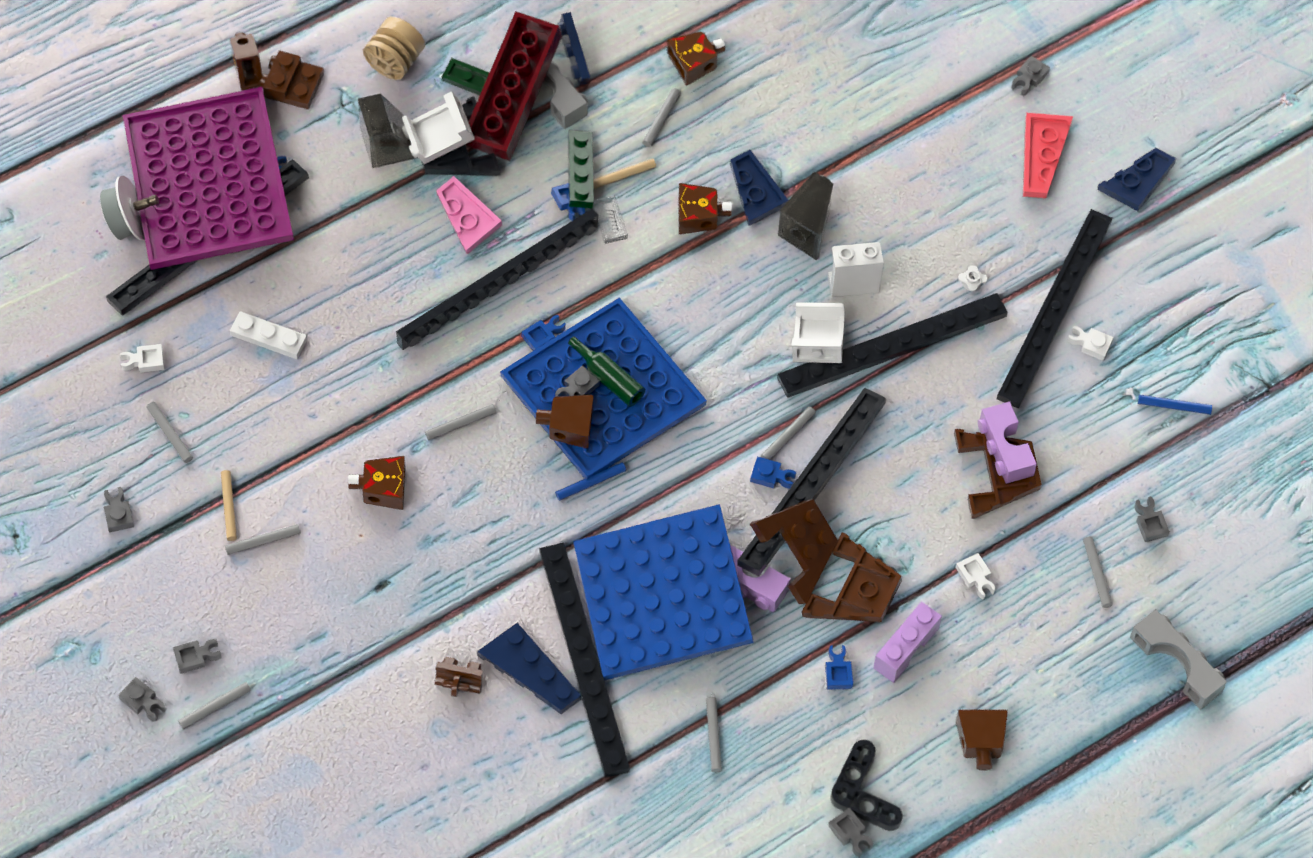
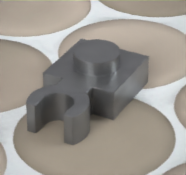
M1030 56L1017 72L1018 77L1013 79L1011 89L1014 90L1016 86L1021 85L1023 86L1021 95H1026L1030 84L1037 87L1049 73L1050 67Z
M582 365L565 380L566 387L559 388L555 393V397L589 395L599 387L600 381Z
M118 487L119 494L116 497H111L108 490L104 491L105 500L109 504L103 506L109 533L134 527L129 502H123L124 493L121 487Z
M1151 496L1148 497V507H1143L1139 499L1136 500L1134 508L1140 515L1136 521L1144 542L1168 537L1170 531L1162 511L1154 512L1153 510L1155 506L1154 499Z
M217 639L208 640L204 646H199V642L196 640L173 647L180 674L205 667L204 660L206 659L211 661L221 659L220 651L210 652L211 648L218 646Z
M137 677L118 694L119 699L137 714L144 709L148 719L155 722L157 720L156 715L152 713L154 708H159L163 712L166 711L164 703L161 700L154 699L156 696L155 692Z
M850 808L829 821V828L844 846L851 842L853 853L857 857L862 856V851L858 847L860 844H865L869 850L873 848L872 840L868 836L862 835L866 827Z

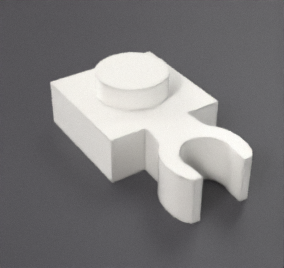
M1073 326L1071 333L1078 335V337L1069 335L1067 341L1072 345H1082V353L1104 361L1114 337L1092 328L1088 334L1080 327Z
M161 344L137 347V353L134 354L130 352L120 354L121 360H130L128 363H121L123 371L131 370L134 367H139L140 373L164 370Z
M979 553L956 563V569L967 587L975 585L977 587V594L981 599L985 598V593L982 591L984 588L989 589L992 595L994 594L995 586L991 581L987 580L990 578L991 572Z

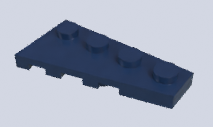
M518 622L477 651L478 657L484 661L485 659L489 661L498 671L509 675L518 685L523 688L526 687L538 699L560 714L581 700L580 693Z

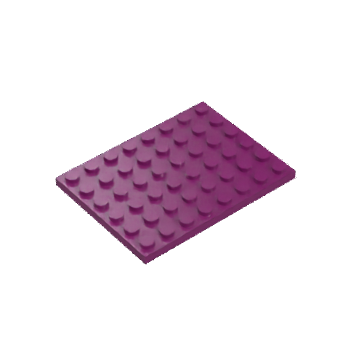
M262 87L123 115L137 199L139 201L153 195H157L159 198V204L140 210L151 270L294 240Z

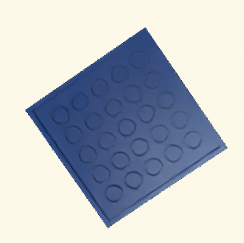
M620 297L500 371L503 380L536 419L537 409H552V402L556 391L561 387H566L565 380L582 365L587 369L585 359L568 344L569 340L575 336L590 350L607 354L646 389L641 400L634 406L628 407L600 382L599 387L589 394L593 395L589 447L583 448L553 440L584 479H589L595 474L611 467L707 404V400ZM541 425L549 435L550 425Z
M720 504L573 541L604 681L754 643Z

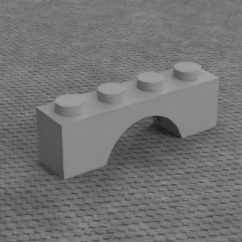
M551 62L543 83L549 86L555 93L551 99V115L566 129L587 116L588 101L583 93H578L572 81L560 73L556 63Z
M1155 609L1133 627L1130 638L1146 655L1155 653L1167 654L1176 658L1183 665L1187 675V682L1183 693L1200 710L1223 692L1227 681L1222 672L1214 669L1207 662L1205 655L1201 651H1196L1190 645L1188 638L1172 626L1168 617L1163 614L1161 615Z

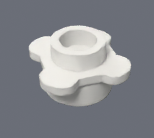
M972 265L968 267L965 273L959 274L958 280L965 289L976 291L981 287V284L987 282V276L981 274L978 268Z

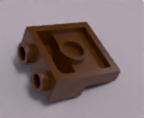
M279 50L277 56L272 55L270 58L269 74H263L260 87L263 88L264 98L308 110L324 75V68L302 62L299 55Z

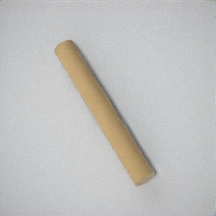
M652 158L593 179V187L596 189L656 167L655 160Z
M223 470L221 471L226 537L228 541H235L237 535L231 472Z

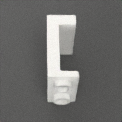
M452 91L443 95L446 101L445 104L413 120H410L407 115L402 117L404 122L402 130L406 138L411 141L409 149L413 157H418L424 164L474 140L462 104Z
M880 243L833 246L832 272H828L831 297L879 293L884 264Z
M796 303L794 338H792L793 362L842 363L845 327L844 304Z

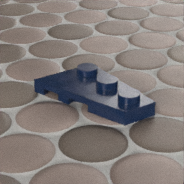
M567 12L561 15L557 25H559L565 54L572 65L571 73L573 79H577L579 86L589 83L590 73L572 14Z
M1154 148L1135 160L1134 164L1124 171L1121 169L1107 182L1104 180L1099 183L1097 190L1139 211L1175 165L1176 158L1158 148Z
M750 149L730 159V167L748 226L789 205L788 198Z

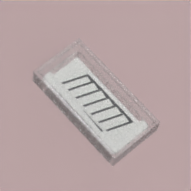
M616 196L594 200L593 209L598 214V225L604 243L608 244L628 239V233Z

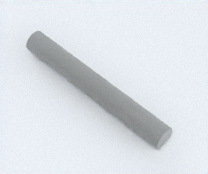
M672 88L642 141L645 146L650 147L680 95V91L677 88Z
M155 402L149 403L147 409L184 463L190 462L193 459L192 455Z
M493 404L429 429L425 431V435L428 440L434 439L495 414L496 408Z
M809 406L761 454V458L770 460L815 415V410Z
M298 524L225 545L227 555L298 535L301 532Z
M1086 537L1083 539L1101 604L1103 608H1108L1112 606V601L1093 537Z
M248 683L241 684L178 720L182 729H185L250 692L251 689Z
M715 697L706 698L711 771L718 773L722 771L717 702Z

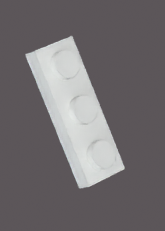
M241 311L230 329V336L294 359H298L307 342V335Z

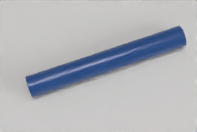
M1141 394L1138 396L1137 404L1209 415L1212 413V405Z
M623 462L616 464L589 479L585 478L556 491V497L559 501L625 472L626 467Z

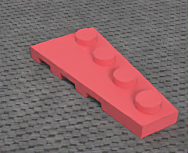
M1026 113L1023 171L1024 197L1047 198L1073 116Z

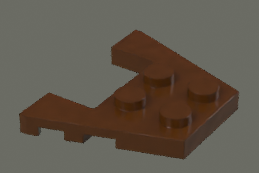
M955 429L954 437L958 453L984 451L992 492L968 494L971 519L982 516L1041 489L1042 484L1037 465L1034 476L1006 484L1003 476H999L997 473L994 455H990L988 452L985 434H981V432L972 434L964 432L963 429ZM1010 437L1005 438L1008 443L1016 446L1028 443L1036 461L1032 441Z
M814 499L806 500L750 523L761 543L768 542L779 531L803 569L788 585L799 605L808 602L838 542L837 537Z
M842 532L833 550V555L854 562V565L836 601L834 602L811 594L802 610V617L882 622L902 582V576L879 558H874L866 552L863 546L857 545L850 539V536Z

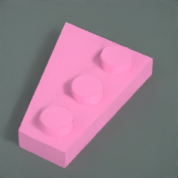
M453 176L436 190L437 196L466 254H469L502 226V220L456 177Z

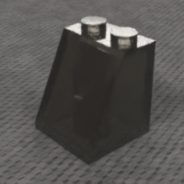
M381 93L358 98L360 130L372 169L415 159L409 149L411 141L406 138L402 130V126H404L402 117L404 115Z
M813 172L780 210L778 236L817 260L820 256L830 213L833 183L827 177Z

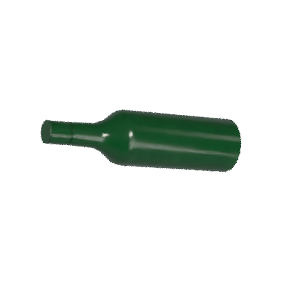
M575 336L569 340L568 344L585 359L588 371L628 407L634 406L641 400L646 389L607 354L590 350Z

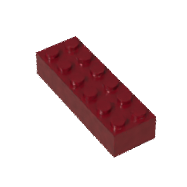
M515 11L468 122L474 140L466 143L467 147L487 154L494 153L496 157L507 161L511 160L561 41L562 34L559 25Z

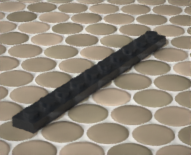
M293 159L279 169L285 196L309 179L308 172ZM196 261L153 270L148 265L106 296L107 302L123 316Z
M593 208L397 330V344L402 350L409 346H415L426 335L437 332L442 325L456 320L461 313L475 308L480 301L488 296L496 295L501 288L507 284L515 283L526 272L534 271L542 262L547 259H553L558 252L566 247H572L585 235H591L598 228V214Z
M1090 209L997 394V400L1004 403L1010 402L1011 406L1020 408L1112 223V217Z
M998 293L843 349L842 363L808 362L778 373L777 379L786 397L789 398L1007 317L1008 311Z
M867 388L862 390L772 514L806 500L814 499L815 501L886 402L885 397ZM778 531L768 542L762 543L755 535L738 558L737 566L759 577L785 542L781 533Z
M564 542L539 548V553L604 778L630 772L629 763Z

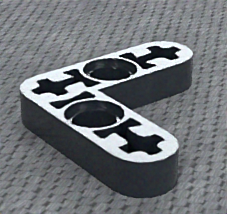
M859 740L853 745L832 788L831 803L842 811L850 808L859 819L884 830L894 831L901 825L903 817L901 809L890 802L860 790L874 761L876 749L869 740ZM863 748H865L868 750V752L864 755L862 763L860 764L859 762H857L859 759L860 751H862ZM849 769H856L859 771L860 777L857 780H851L846 776V772ZM842 792H846L847 798H844L843 801L839 800L838 796ZM854 796L858 797L855 802V807L851 806L852 801L854 800ZM863 801H868L872 803L874 809L866 813L861 811L859 804ZM878 807H881V813H879V817L877 818L875 816L877 814ZM893 813L895 815L894 819L891 822H887V816Z

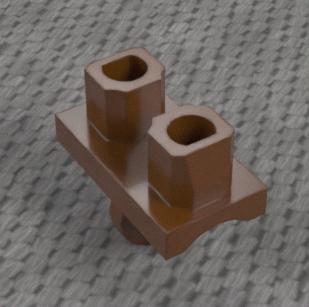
M446 656L442 662H437L435 685L450 688L452 697H457L459 690L480 694L483 675L481 664L471 661L467 664V667L458 666V661L455 658Z

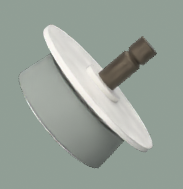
M122 175L116 179L115 188L101 191L100 203L107 226L117 239L123 240L133 234L137 239L145 240L140 210L159 204V198L157 195H153L138 201L135 186L126 176Z

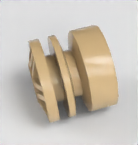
M388 17L376 31V35H373L363 48V55L369 65L378 73L387 78L398 80L402 79L412 66V62L424 50L425 41L418 30L408 22L400 18Z

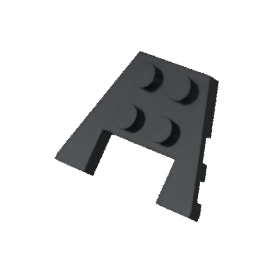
M474 96L466 99V103L462 104L468 121L476 106ZM465 144L426 164L421 161L425 174L500 175V169L494 153L470 158Z

